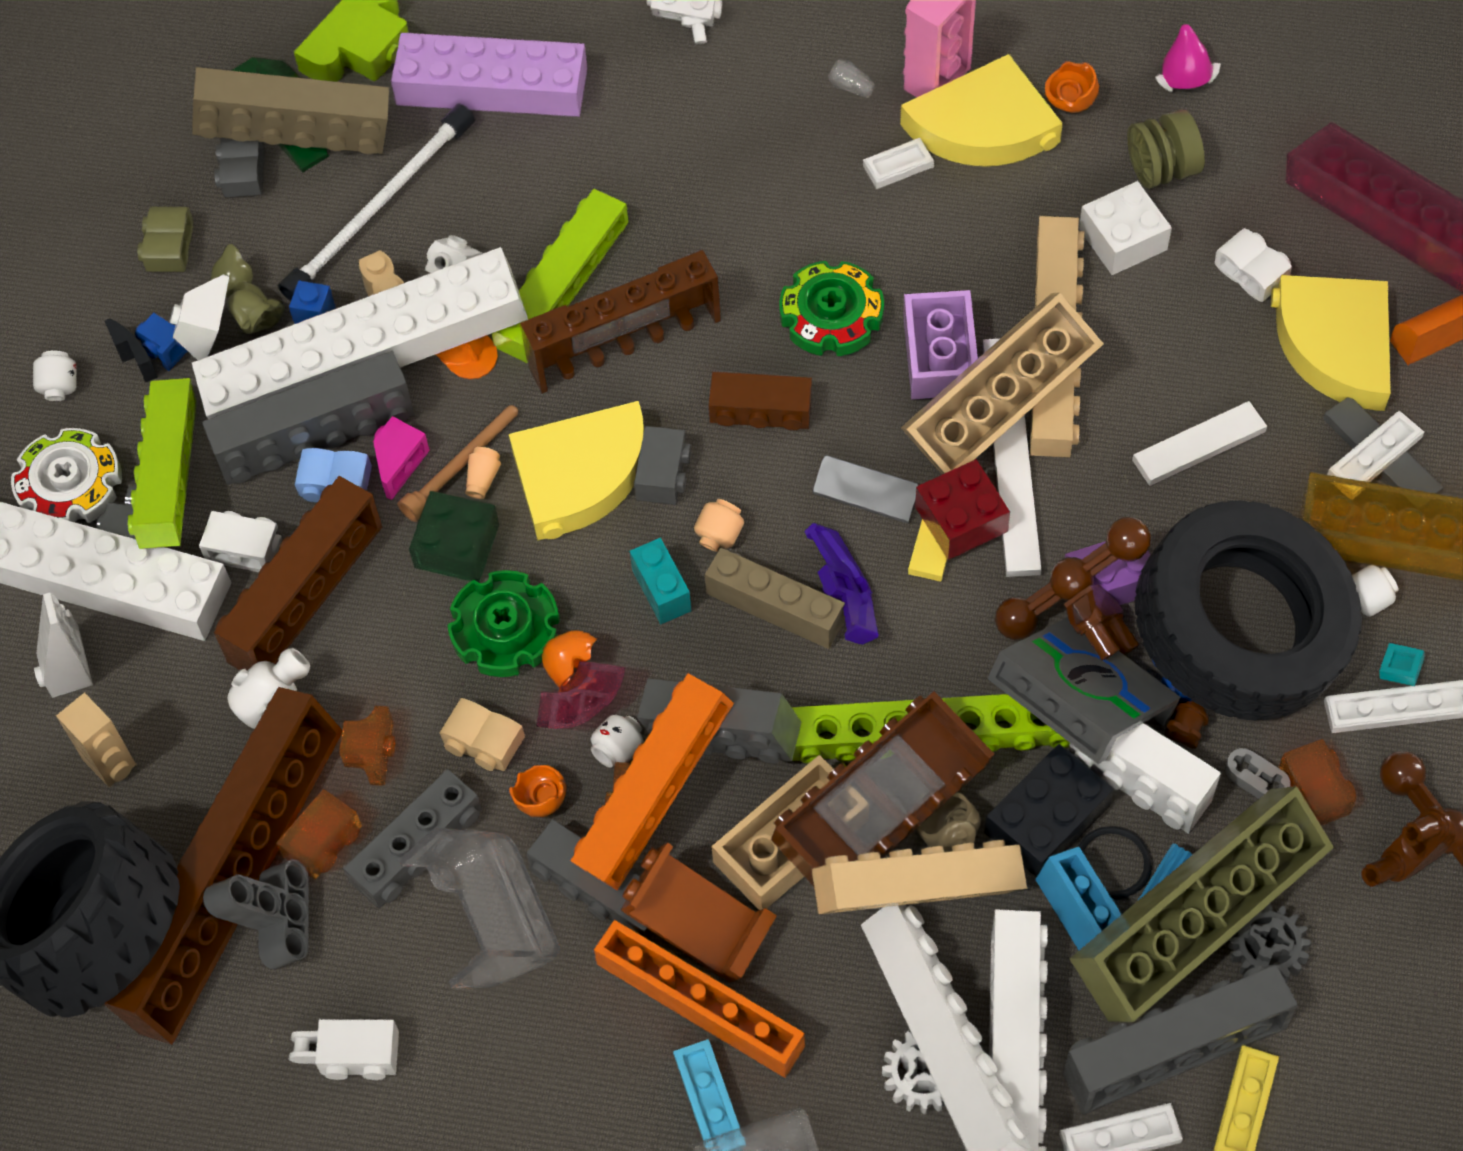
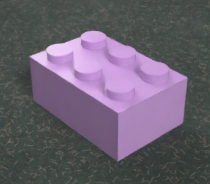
M970 290L904 294L903 318L911 399L936 397L978 359Z

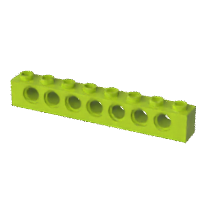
M1008 694L941 698L964 723H972L977 727L972 731L992 752L999 750V748L1014 747L1016 750L1023 751L1030 750L1035 746L1050 745L1054 748L1058 743L1064 748L1070 745V742L1048 725L1038 726L1034 724L1032 720L1039 718ZM914 700L792 707L802 722L793 761L809 764L818 755L823 759L836 758L839 761H852L856 759L853 755L855 751L868 740L872 744L882 736L879 733L880 730L890 720L896 718L900 721L908 713L905 709ZM999 721H1008L1013 726L1010 728H1002L999 727L996 723ZM864 729L871 734L866 737H859L854 732ZM822 732H831L835 736L831 739H823L818 735ZM890 750L880 759H886L895 754Z

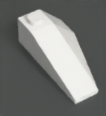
M50 592L43 594L36 651L39 666L34 668V672L40 688L46 686L53 698L92 686L93 683L79 627L68 609L65 610L64 605L59 604L58 599Z

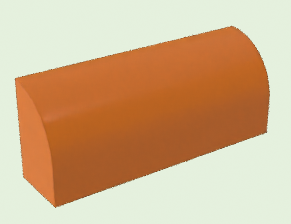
M1463 294L1394 327L1390 342L1407 365L1463 340Z

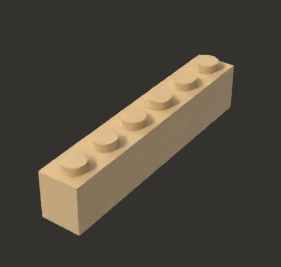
M996 840L982 843V849H975L974 843H965L952 846V852H944L943 846H935L921 849V855H912L911 849L889 852L890 858L882 859L880 858V852L858 855V861L848 862L847 855L826 858V865L812 869L818 913L828 914L1000 895L1027 889L1020 845L1005 846L1004 840Z

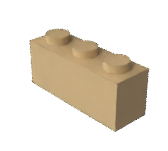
M85 692L56 715L82 760L108 787L129 775L131 769L136 765L134 759L111 719Z

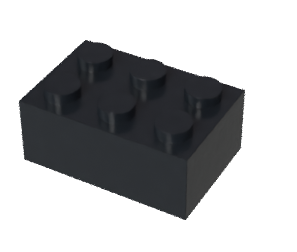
M1058 743L986 816L984 833L993 841L1004 840L1005 846L1020 845L1023 866L1037 877L1049 857L1067 851L1110 807L1114 788Z

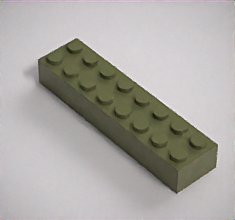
M1297 786L1270 789L1069 959L1108 1022H1134L1330 852L1334 846Z

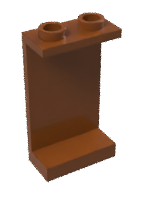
M668 842L657 849L651 848L640 865L644 868L638 880L632 879L622 895L626 901L620 910L729 983L742 978L777 915L766 908L754 912L669 855L673 846Z

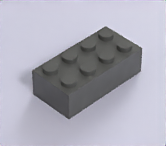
M647 679L637 718L649 734L652 731L655 718L661 712H664L672 699L673 690L679 682ZM710 685L723 692L734 705L702 755L709 756L712 755V752L725 753L726 756L739 760L750 756L758 757L760 760L772 764L779 763V760L792 762L802 722L782 693Z

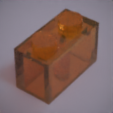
M1323 739L1283 753L1278 768L1288 775L1290 787H1298L1320 825L1350 815L1356 802L1354 786L1348 779H1344L1339 770L1340 763L1335 751L1328 749Z
M323 789L276 843L284 858L287 860H299L306 867L308 875L316 880L322 872L326 873L331 869L337 859V854L343 847L352 844L356 840L362 825L356 811Z

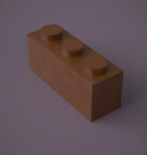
M712 372L709 397L710 423H717L722 426H731L733 424L750 425L754 428L783 427L787 430L809 429L812 378Z

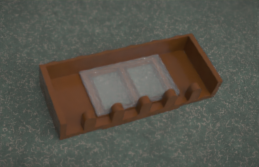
M698 251L658 267L656 272L571 306L563 305L521 322L520 327L526 359L541 393L548 391L544 372L545 368L556 364L564 379H572L575 372L569 358L586 352L594 367H601L604 365L605 360L599 346L616 340L623 354L631 355L635 349L634 342L629 334L646 328L653 342L661 343L664 340V331L659 322L675 316L684 331H690L694 327V321L689 310L705 304L715 323L720 322L718 276L704 251Z
M935 691L925 699L921 695L918 696L905 709L908 713L900 721L896 718L890 720L880 730L879 733L882 736L872 744L868 740L862 744L853 754L856 758L848 766H845L844 763L839 764L827 776L829 782L821 789L817 786L811 788L801 798L800 801L803 804L797 810L792 812L790 809H787L773 823L776 828L771 841L813 886L812 869L826 865V858L847 855L848 862L858 861V855L880 852L881 859L887 856L889 852L896 848L988 766L994 753Z

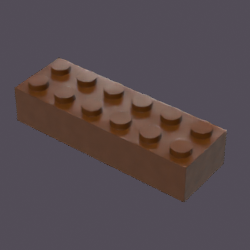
M338 476L332 485L330 484L324 488L317 504L312 510L305 512L297 529L291 536H287L282 541L278 553L270 562H266L262 566L258 578L250 588H246L241 592L234 608L217 623L214 634L228 664L240 671L242 669L248 671L258 662L269 661L274 664L278 662L280 654L289 648L382 529L376 504L370 492L341 476Z

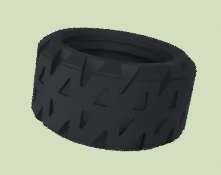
M79 802L74 806H65L29 827L0 857V985L39 1012L50 1017L59 1015L63 1018L82 1015L90 1008L100 1007L115 997L135 980L150 963L172 923L180 889L179 879L177 878L179 871L173 856L162 845L114 808L100 802Z

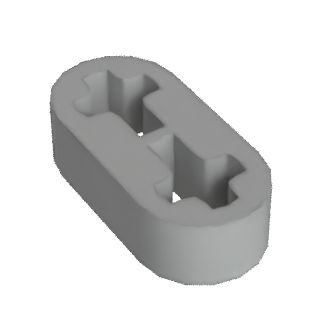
M1239 748L1230 753L1225 765L1227 777L1259 799L1267 793V785L1273 783V781L1279 783L1278 788L1290 787L1288 775L1255 752L1246 748ZM1243 761L1249 764L1248 769H1244L1242 772L1236 770L1237 764H1241Z

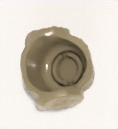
M957 792L916 830L928 847L943 846L944 852H952V846L975 842L976 833L981 826V818L979 812L964 794Z

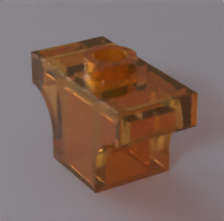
M374 706L372 713L367 718L359 721L344 720L339 751L345 767L364 770L370 785L385 786L388 758L394 757L396 740L395 736H392L394 721L389 706Z

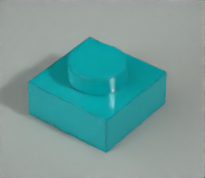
M1389 643L1379 670L1380 679L1415 686L1424 661V650Z

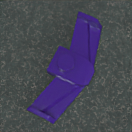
M812 523L804 533L808 539L814 540L827 563L818 571L824 594L845 603L843 608L847 631L844 633L845 639L863 645L878 638L879 634L871 596L872 591L867 579L863 576L839 532Z

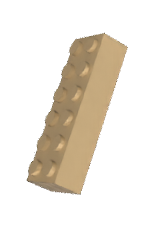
M1051 293L906 422L901 429L940 474H945L976 459L1104 343L1061 293Z

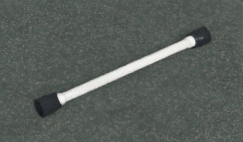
M456 104L441 120L442 126L439 128L436 136L368 202V205L308 265H304L301 269L295 267L278 284V289L283 296L291 301L298 281L312 283V280L316 277V272H319L327 261L383 207V204L446 141L451 140L453 137L458 139L475 122L472 112L464 105Z

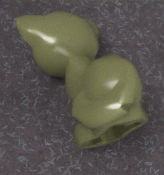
M228 244L221 257L213 265L209 281L221 275L229 276L225 296L228 298L227 309L245 334L251 335L263 329L273 328L279 322L285 310V304L277 299H268L259 287L252 284L253 272L250 264L242 259L239 250L233 244Z

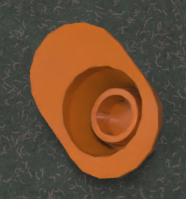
M488 335L435 354L451 372L465 379L481 378L489 374L495 367L498 358L497 348Z

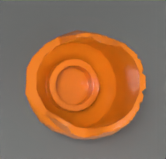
M1070 61L1063 63L1058 70L1051 74L1045 83V95L1049 102L1056 108L1070 113L1087 110L1092 106L1099 93L1096 72L1086 62L1081 64Z
M571 630L556 636L546 643L542 653L543 666L559 688L568 684L570 677L574 674V667L582 670L587 666L586 661L591 658V647L597 640L590 633Z

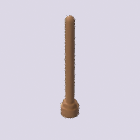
M510 405L505 408L419 492L407 493L397 502L400 511L411 521L417 522L426 513V507L429 505L428 501L468 463L469 454L473 453L474 448L485 447L518 415L517 407Z

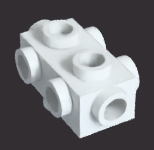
M647 0V5L651 6L653 16L682 21L683 27L692 28L696 45L707 42L704 26L713 27L714 18H720L723 4L722 0Z

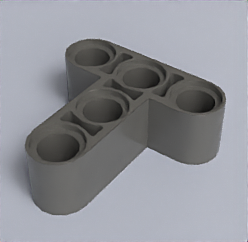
M290 859L266 869L261 873L259 881L243 875H235L206 888L203 900L207 911L211 915L259 931V956L266 967L278 969L306 957L309 948V878L306 867L302 862L297 859Z

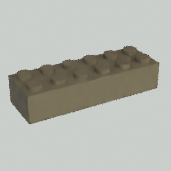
M196 67L192 135H199L204 138H228L239 142L258 140L270 145L288 144L297 145L301 148L318 147L328 148L332 151L348 150L358 151L363 154H382L388 120L389 87Z

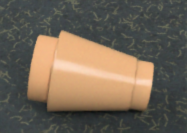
M475 447L473 453L469 454L466 495L476 499L485 498L501 466L499 461L500 454L486 447Z

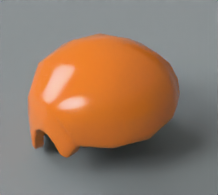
M535 765L524 772H519L515 786L509 788V793L517 808L530 817H546L554 814L562 805L567 792V784L560 771L549 765Z

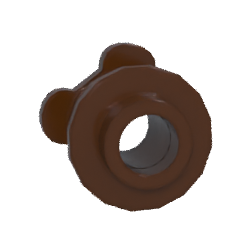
M1195 702L1179 703L1175 708L1177 714L1174 720L1168 722V728H1166L1164 734L1171 740H1176L1189 748L1196 749L1199 744L1198 741L1202 736L1200 731L1203 726L1209 723V716L1205 713V708Z

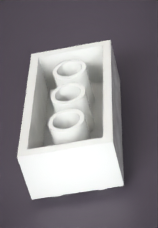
M1144 723L1118 737L1107 759L1100 764L1094 762L1071 743L1068 750L1113 787L1114 790L1120 789L1131 796L1133 802L1145 810L1151 809L1162 816L1163 821L1167 825L1177 830L1182 829L1188 834L1212 802L1221 774L1215 768Z

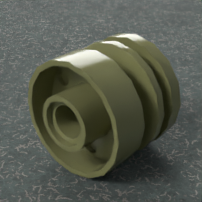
M1180 109L1163 114L1159 118V123L1155 119L1150 118L1146 119L1144 123L1136 122L1128 127L1127 143L1130 160L1139 181L1145 188L1152 189L1160 183L1168 184L1173 176L1181 180L1198 175L1203 171L1205 156L1202 138L1197 124L1187 110Z

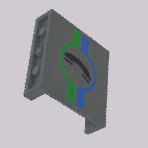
M1068 617L1001 650L987 678L1097 764L1107 759L1118 737L1145 721L1153 718L1159 724L1165 726L1181 698L1119 651L1102 661L1087 637L1076 633Z

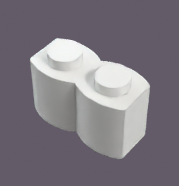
M1245 228L1216 251L1215 265L1231 280L1239 283L1250 296L1260 302L1265 301L1271 296L1272 288H1278L1281 275H1291L1292 265L1289 258L1284 253L1267 247L1264 238L1260 234L1253 233Z

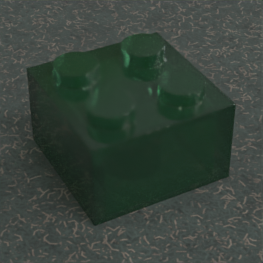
M430 491L409 547L414 568L468 581L476 580L479 583L499 528L495 505Z

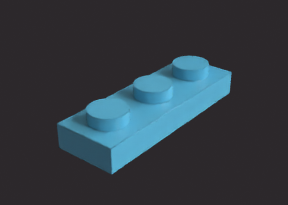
M709 1039L673 1051L706 1151H739L745 1149L746 1144Z

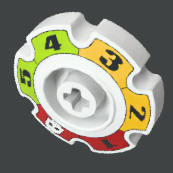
M79 428L61 429L59 435L55 438H49L44 434L35 439L17 458L21 470L12 473L11 476L12 491L21 508L71 522L85 519L88 523L104 514L108 502L114 503L117 496L112 487L122 482L121 465L109 443L101 445V441L96 433Z

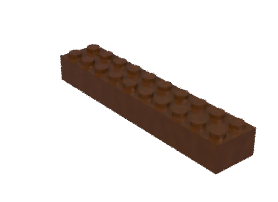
M282 687L277 688L239 758L234 763L225 783L216 795L207 815L199 825L189 847L180 859V863L177 866L179 871L177 878L180 883L178 904L172 918V923L161 946L138 977L123 991L104 1003L107 1008L138 1034L173 1045L238 926L236 923L217 918L207 911L203 900L204 891L207 887L235 875H243L259 881L261 873L269 869L339 741L343 730L311 694Z

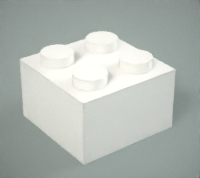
M1138 181L1082 206L1079 230L1084 231V237L1111 275L1168 250L1172 227Z

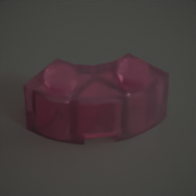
M579 662L575 675L565 686L555 691H541L536 727L564 729L589 721L590 718L611 703L621 686L626 667Z

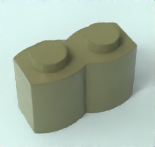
M150 207L148 216H144L142 220L144 239L143 242L138 243V260L143 261L146 271L185 272L193 231V219L189 207Z

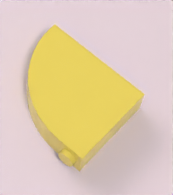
M1009 54L901 105L900 125L913 140L920 138L929 152L960 164L973 166L1011 164L1027 159L1042 151H1049L1060 143L1063 123Z
M1281 275L1278 288H1272L1271 307L1276 308L1279 341L1292 367L1312 387L1338 402L1349 397L1354 399L1363 409L1385 411L1391 394L1388 281Z
M639 401L509 434L513 456L537 541L556 539L565 533L597 522L613 511L634 487L644 434L643 416Z

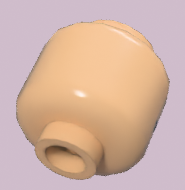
M722 499L706 503L694 526L695 533L701 537L699 544L714 552H717L719 547L725 549L732 548L744 525V519L740 515L741 510Z

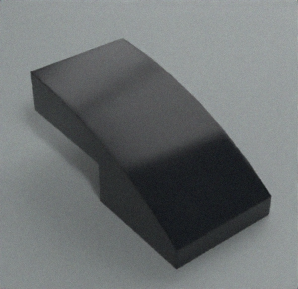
M111 318L105 320L122 363L135 358L145 383L158 378L147 352L137 338Z

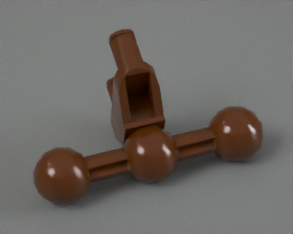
M1122 517L1116 520L1107 531L1106 543L1083 559L1067 557L1060 560L1051 571L1050 582L1027 599L1023 597H1010L1004 600L996 610L995 623L998 631L1008 639L1023 640L1031 636L1036 630L1039 615L1064 599L1067 601L1064 605L1067 609L1070 624L1077 634L1087 637L1102 661L1118 651L1123 655L1133 651L1140 644L1123 621L1125 617L1123 614L1125 612L1116 599L1105 591L1100 584L1094 585V576L1118 559L1124 562H1133L1142 558L1148 551L1151 541L1148 527L1141 520L1134 517Z
M1407 751L1391 753L1383 760L1380 766L1382 784L1384 788L1394 795L1408 796L1421 814L1415 821L1409 822L1403 827L1402 834L1383 852L1380 860L1367 864L1362 869V879L1371 887L1388 880L1401 882L1437 860L1443 853L1453 854L1463 867V814L1456 809L1443 808L1425 786L1426 769L1423 761L1413 752Z

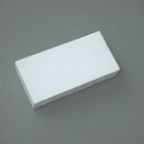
M917 138L863 159V167L876 189L933 168L934 160L922 140Z

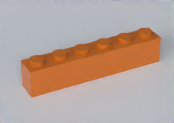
M689 673L683 681L676 685L671 701L664 712H661L655 718L651 733L646 741L635 750L633 761L626 773L617 779L613 788L614 792L609 800L595 814L594 824L589 832L576 844L571 862L618 891L734 705L723 692Z
M616 920L612 922L594 949L598 966L786 1078L805 1048L804 1032Z

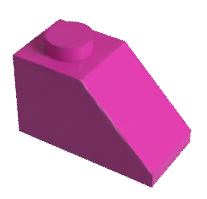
M393 416L386 425H382L377 430L373 440L381 482L386 498L390 500L395 497L430 451L425 433Z

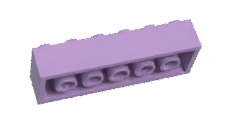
M401 33L391 79L396 105L452 109L456 104H462L469 110L580 117L587 73L585 45L581 43Z

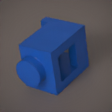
M153 313L146 321L139 324L135 331V337L141 341V345L149 357L153 359L160 358L164 369L170 371L186 354L187 350L173 338L175 326Z

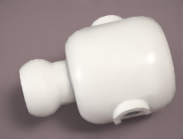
M290 648L280 654L276 665L269 661H262L254 664L248 671L242 669L234 677L227 697L231 710L243 723L255 729L277 688L282 687L297 691L294 682L297 679L304 678L309 673L310 663L298 650Z

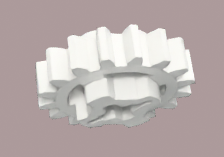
M909 1031L905 1032V1043L902 1044L895 1039L892 1042V1048L895 1053L885 1052L884 1061L890 1064L882 1067V1076L889 1078L885 1082V1090L892 1091L895 1089L893 1101L898 1103L905 1099L907 1101L906 1110L909 1112L915 1104L920 1105L922 1114H926L928 1105L933 1104L937 1111H941L942 1096L931 1073L928 1075L923 1072L920 1075H916L917 1067L920 1070H925L927 1065L921 1052L917 1051L919 1048L912 1034ZM900 1062L903 1063V1068L907 1071L902 1081L898 1075ZM916 1092H930V1093H928V1094H920V1093H916Z

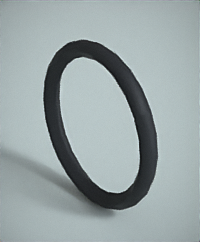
M1108 826L1093 830L1083 837L1078 844L1082 852H1084L1085 847L1094 838L1105 834H1118L1133 841L1142 853L1144 870L1141 877L1130 888L1121 891H1107L1112 899L1133 895L1145 885L1151 873L1152 861L1148 848L1136 834L1121 827Z

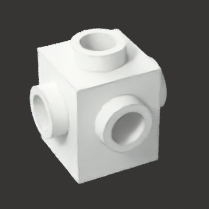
M450 235L448 238L435 240L427 252L428 262L425 270L433 273L482 253L467 246L466 240Z

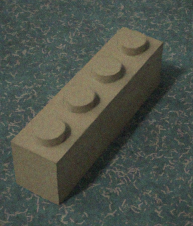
M723 548L719 549L705 573L707 595L827 649L831 647L845 621L844 602Z

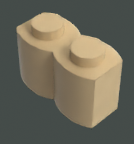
M379 250L359 259V267L368 296L404 283L400 277L395 275L393 263L383 251Z
M464 698L459 700L440 731L444 747L447 751L458 757H462L463 754L474 757L475 762L480 767L489 771H493L494 768L505 771L525 738L523 727L519 723L501 714L491 712L485 707Z

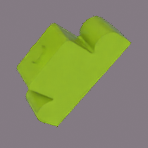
M341 0L294 51L299 72L314 80L338 82L344 75L343 67H348L372 81H377L395 63L401 33H409L406 20L398 16V0Z

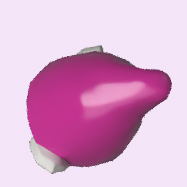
M1184 24L1181 26L1175 42L1163 60L1162 74H1158L1155 78L1162 87L1172 92L1173 88H1197L1207 82L1210 84L1219 73L1220 64H1212L1205 46L1197 37L1192 27Z

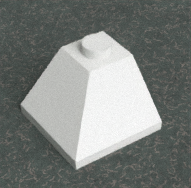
M221 275L186 292L181 304H174L170 323L175 324L173 338L197 360L208 357L218 334L229 276Z

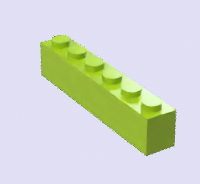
M593 189L587 198H583L580 201L573 218L563 224L559 237L553 245L547 246L542 260L536 268L533 267L528 272L525 283L519 290L528 319L563 305H567V307L570 305L629 223L626 203L596 189ZM520 323L491 333L493 344L497 349L528 363Z
M190 378L151 381L149 395H144L146 418H141L143 441L138 442L137 445L140 465H136L134 468L137 488L131 491L133 514L128 515V531L130 535H135L139 549L180 546L197 403Z

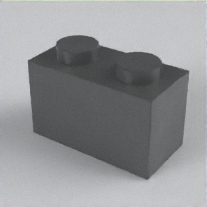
M645 426L634 481L637 501L676 505L678 492L684 493L686 485V473L682 472L683 464H689L691 458V444L686 443L685 430Z

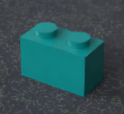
M661 537L629 551L632 571L660 625L692 611L690 592Z

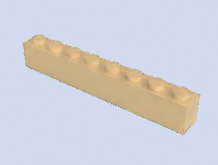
M1039 216L1035 307L1051 293H1061L1075 311L1076 304H1082L1083 285H1077V277L1083 276L1084 259L1078 258V250L1083 251L1084 231H1078L1079 218ZM1076 368L1031 409V456L1070 458L1072 445H1078L1079 425H1073V416H1079L1080 396H1074V388H1080L1081 368Z

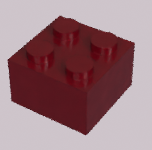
M977 459L916 486L915 508L948 560L1008 532L1010 510Z

